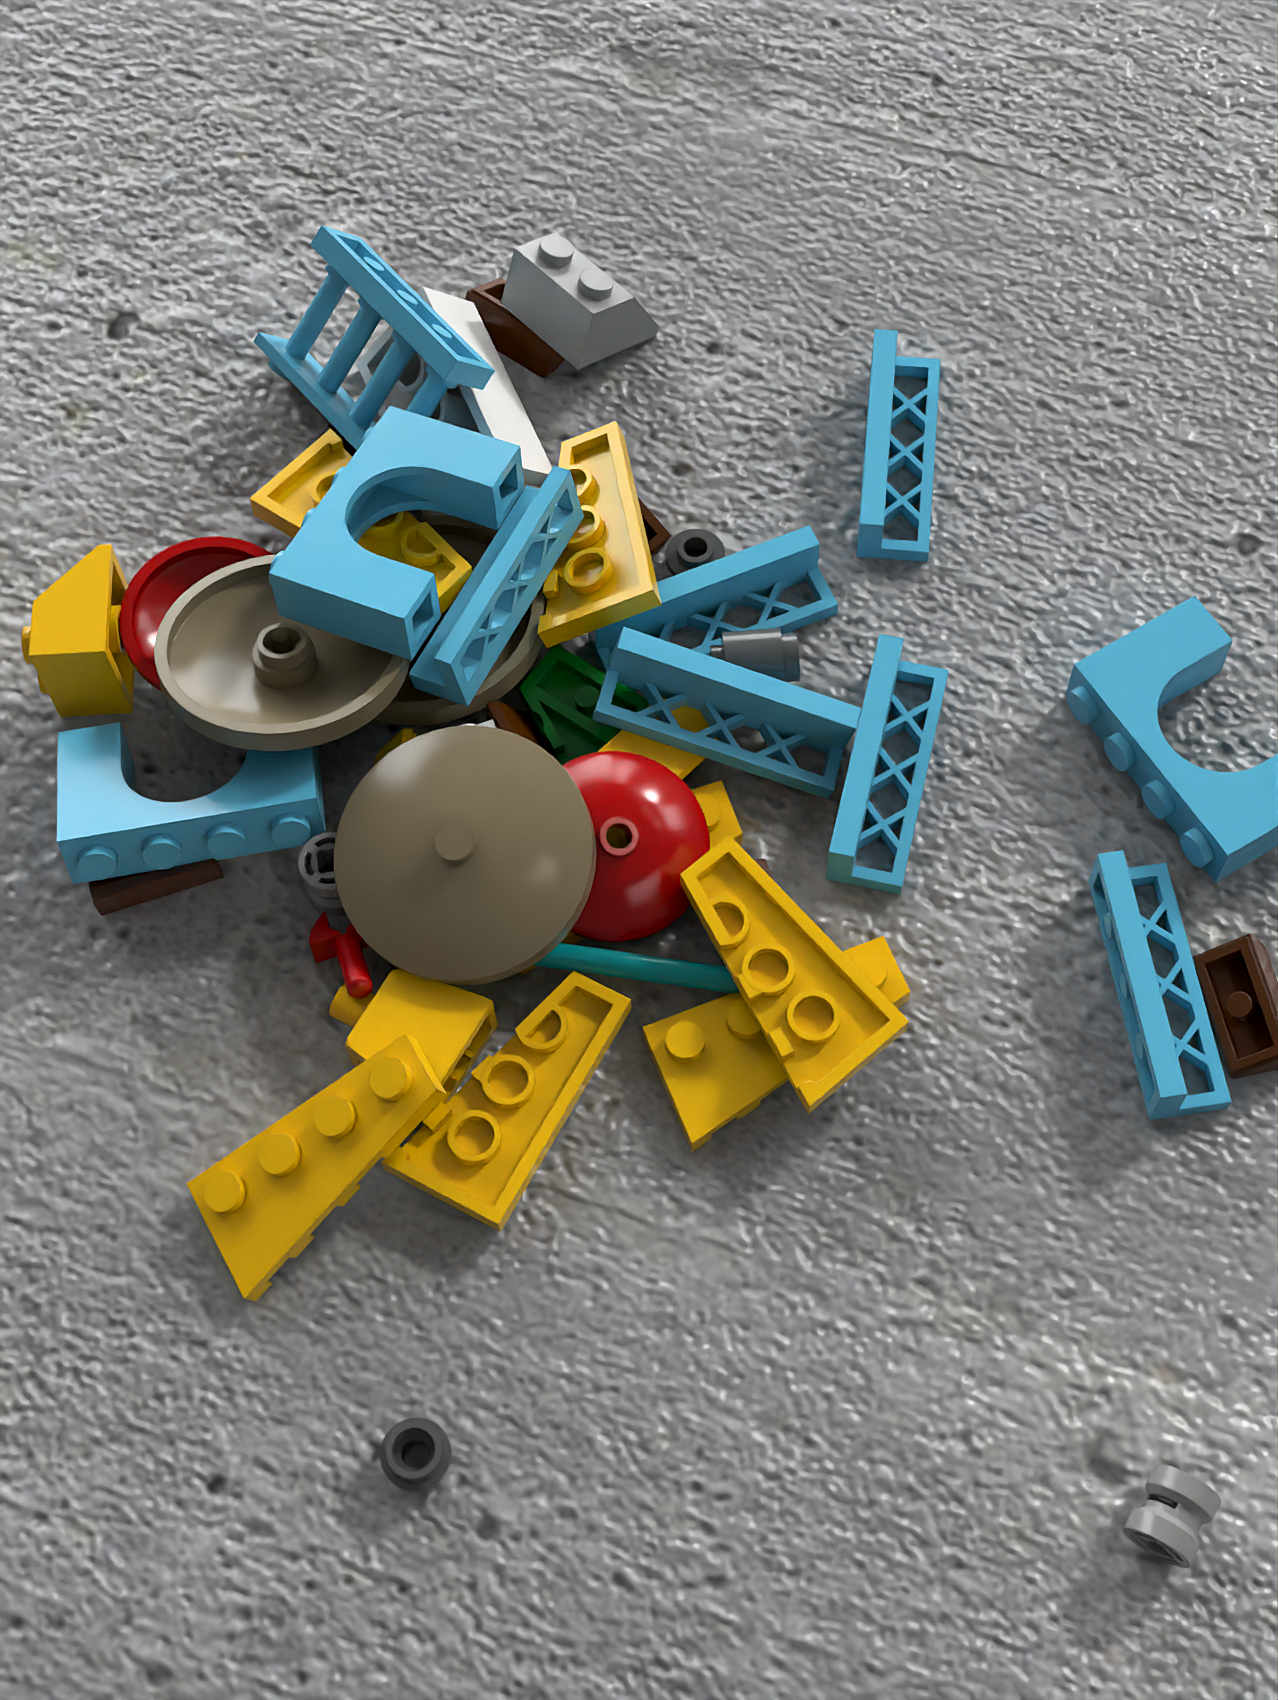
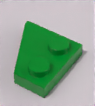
M554 645L522 683L519 691L524 706L554 758L563 765L580 756L598 752L622 729L592 720L605 674L561 646ZM617 682L611 701L612 705L633 712H639L650 705L645 698Z

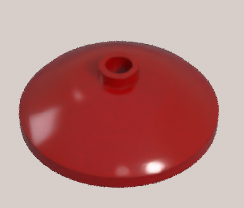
M208 536L174 544L148 560L130 581L124 593L119 614L121 638L128 658L136 671L149 684L161 691L154 659V646L159 626L172 604L192 585L219 569L247 559L274 554L242 539Z
M595 752L580 756L563 764L562 766L577 785L588 807L594 826L597 853L595 875L589 897L570 932L594 941L622 943L646 938L668 927L691 905L680 885V874L710 850V837L705 815L693 792L674 772L664 765L645 756L630 752ZM613 828L623 829L627 832L630 843L623 849L613 848L607 842L606 833Z

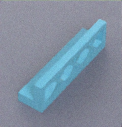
M874 329L856 557L927 562L930 542L941 359L896 356L898 331ZM894 377L927 378V388L908 400L894 387ZM892 405H894V406L897 408V409L894 410L893 412H892ZM923 406H925V415L919 410ZM906 418L924 433L922 437L908 447H904L891 434V429ZM889 451L894 455L891 459H889ZM921 453L922 463L916 458ZM902 466H905L921 481L918 486L904 496L899 494L887 482V477ZM887 500L891 505L885 509V503ZM918 501H919V512L912 506V505H914L915 503H917ZM901 514L917 529V541L882 539L884 526Z
M553 466L540 489L530 486L525 487L409 672V677L415 689L467 707L469 706L584 518L570 470Z
M810 525L657 582L661 606L588 633V641L604 674L623 627L653 637L660 636L659 639L669 642L674 630L688 625L707 632L702 645L691 650L710 656V646L721 645V638L716 639L717 636L721 637V632L780 628L781 634L836 615L838 603L818 568L820 543ZM807 581L817 600L800 608L778 601L783 589ZM741 605L762 611L758 623L745 629L724 623V619L728 610ZM626 686L627 688H629V689L632 690V691L638 690V689H635V688Z
M623 627L611 654L592 720L828 799L834 791L843 749L857 730L862 708ZM617 682L641 690L650 707L639 712H633L612 705L611 701ZM682 706L700 710L710 727L696 733L683 729L679 726L671 711ZM743 725L756 729L768 747L756 753L742 749L730 731ZM803 745L826 753L821 775L799 768L789 751Z
M879 634L829 848L826 879L901 894L949 670L901 661L904 638ZM897 680L932 687L930 700L907 712L894 694ZM891 710V712L897 719L887 724L889 713ZM926 717L922 731L916 722ZM905 729L919 747V751L916 755L895 765L883 749L882 743L884 740ZM879 763L885 772L875 777ZM914 771L910 785L904 776ZM894 783L906 799L907 806L883 820L870 802V796L885 786ZM867 817L873 827L862 832L865 818ZM902 825L898 840L892 830ZM881 837L895 856L892 873L855 865L858 849Z
M1123 850L1098 854L1088 883L1149 1120L1228 1109L1231 1104V1098L1167 863L1128 868ZM1154 884L1159 907L1150 920L1140 915L1133 889L1135 886ZM1162 917L1166 931L1157 926ZM1148 937L1170 950L1173 954L1175 966L1165 979L1155 972L1147 942ZM1177 976L1179 977L1182 990L1172 984ZM1163 996L1188 1011L1191 1026L1181 1040L1171 1033L1162 999ZM1193 1036H1195L1198 1050L1188 1045ZM1179 1057L1204 1071L1209 1092L1187 1095Z

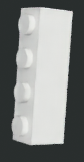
M422 287L417 294L495 370L483 390L458 384L455 389L448 388L430 418L519 445L521 448L524 484L540 488L552 470V466L474 303ZM391 326L384 331L357 363L366 385L394 341L391 336L394 329ZM414 353L379 409L380 418L389 406L406 410L428 376L425 370L428 363L419 354ZM422 510L423 515H448L438 511Z

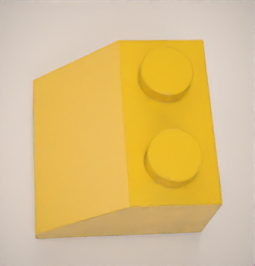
M102 544L95 547L39 595L32 604L31 626H24L22 629L21 646L24 660L27 664L34 665L38 675L40 691L43 695L49 694L60 717L133 713L135 668L125 651L119 626L121 603L128 584L111 544Z

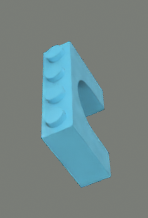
M389 406L375 427L372 426L367 429L359 449L346 467H341L336 472L330 489L317 507L310 509L306 513L299 532L286 550L280 551L274 557L269 570V583L273 589L279 616L412 661L441 617L435 574L371 553L358 544L359 539L365 531L379 520L408 510L438 511L498 530L525 489L520 446Z
M1193 596L1075 663L1065 695L1074 717L1084 725L1089 724L1102 740L1105 753L1114 767L1119 771H1126L1141 789L1143 801L1149 811L1156 818L1165 819L1178 835L1181 848L1188 860L1198 868L1203 867L1216 883L1278 846V754L1247 770L1217 772L1188 762L1176 753L1164 738L1159 726L1157 712L1174 698L1221 672L1233 642L1197 597Z
M120 722L58 732L57 844L73 884L169 869L212 858L215 860L230 859L244 855L304 846L314 836L327 832L318 746L289 751H256L247 749V755L241 769L220 789L194 800L160 802L145 798L135 792V765Z

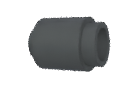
M780 628L721 632V645L710 646L711 657L787 683L800 681V661L796 633L781 634Z

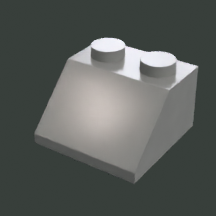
M556 232L514 248L501 305L576 369H581L657 336L658 324L635 297Z

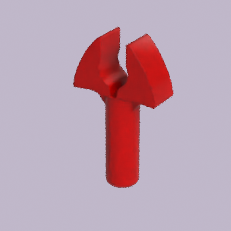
M323 912L314 924L309 936V945L315 963L337 957L349 996L355 999L367 997L373 990V983L363 949L369 947V945L358 934L352 923L346 928L347 931L344 934H340L338 930L331 929L327 914Z

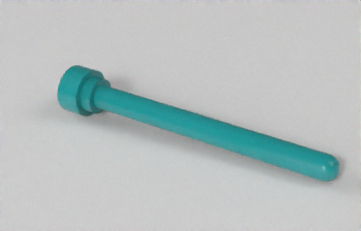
M559 943L549 954L534 964V966L724 993L740 992L726 966Z

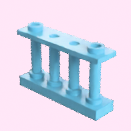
M321 225L310 245L328 262L325 266L328 275L290 339L258 332L253 341L270 359L268 366L280 377L292 382L356 451L359 449L367 429L372 426L375 427L376 423L373 419L414 353L419 354L428 363L425 367L428 376L406 411L429 418L448 388L455 389L458 384L483 390L495 372L364 240ZM348 286L352 287L360 295L358 303L361 307L323 368L309 354V351ZM380 320H385L394 329L391 333L394 341L355 402L341 387V384Z

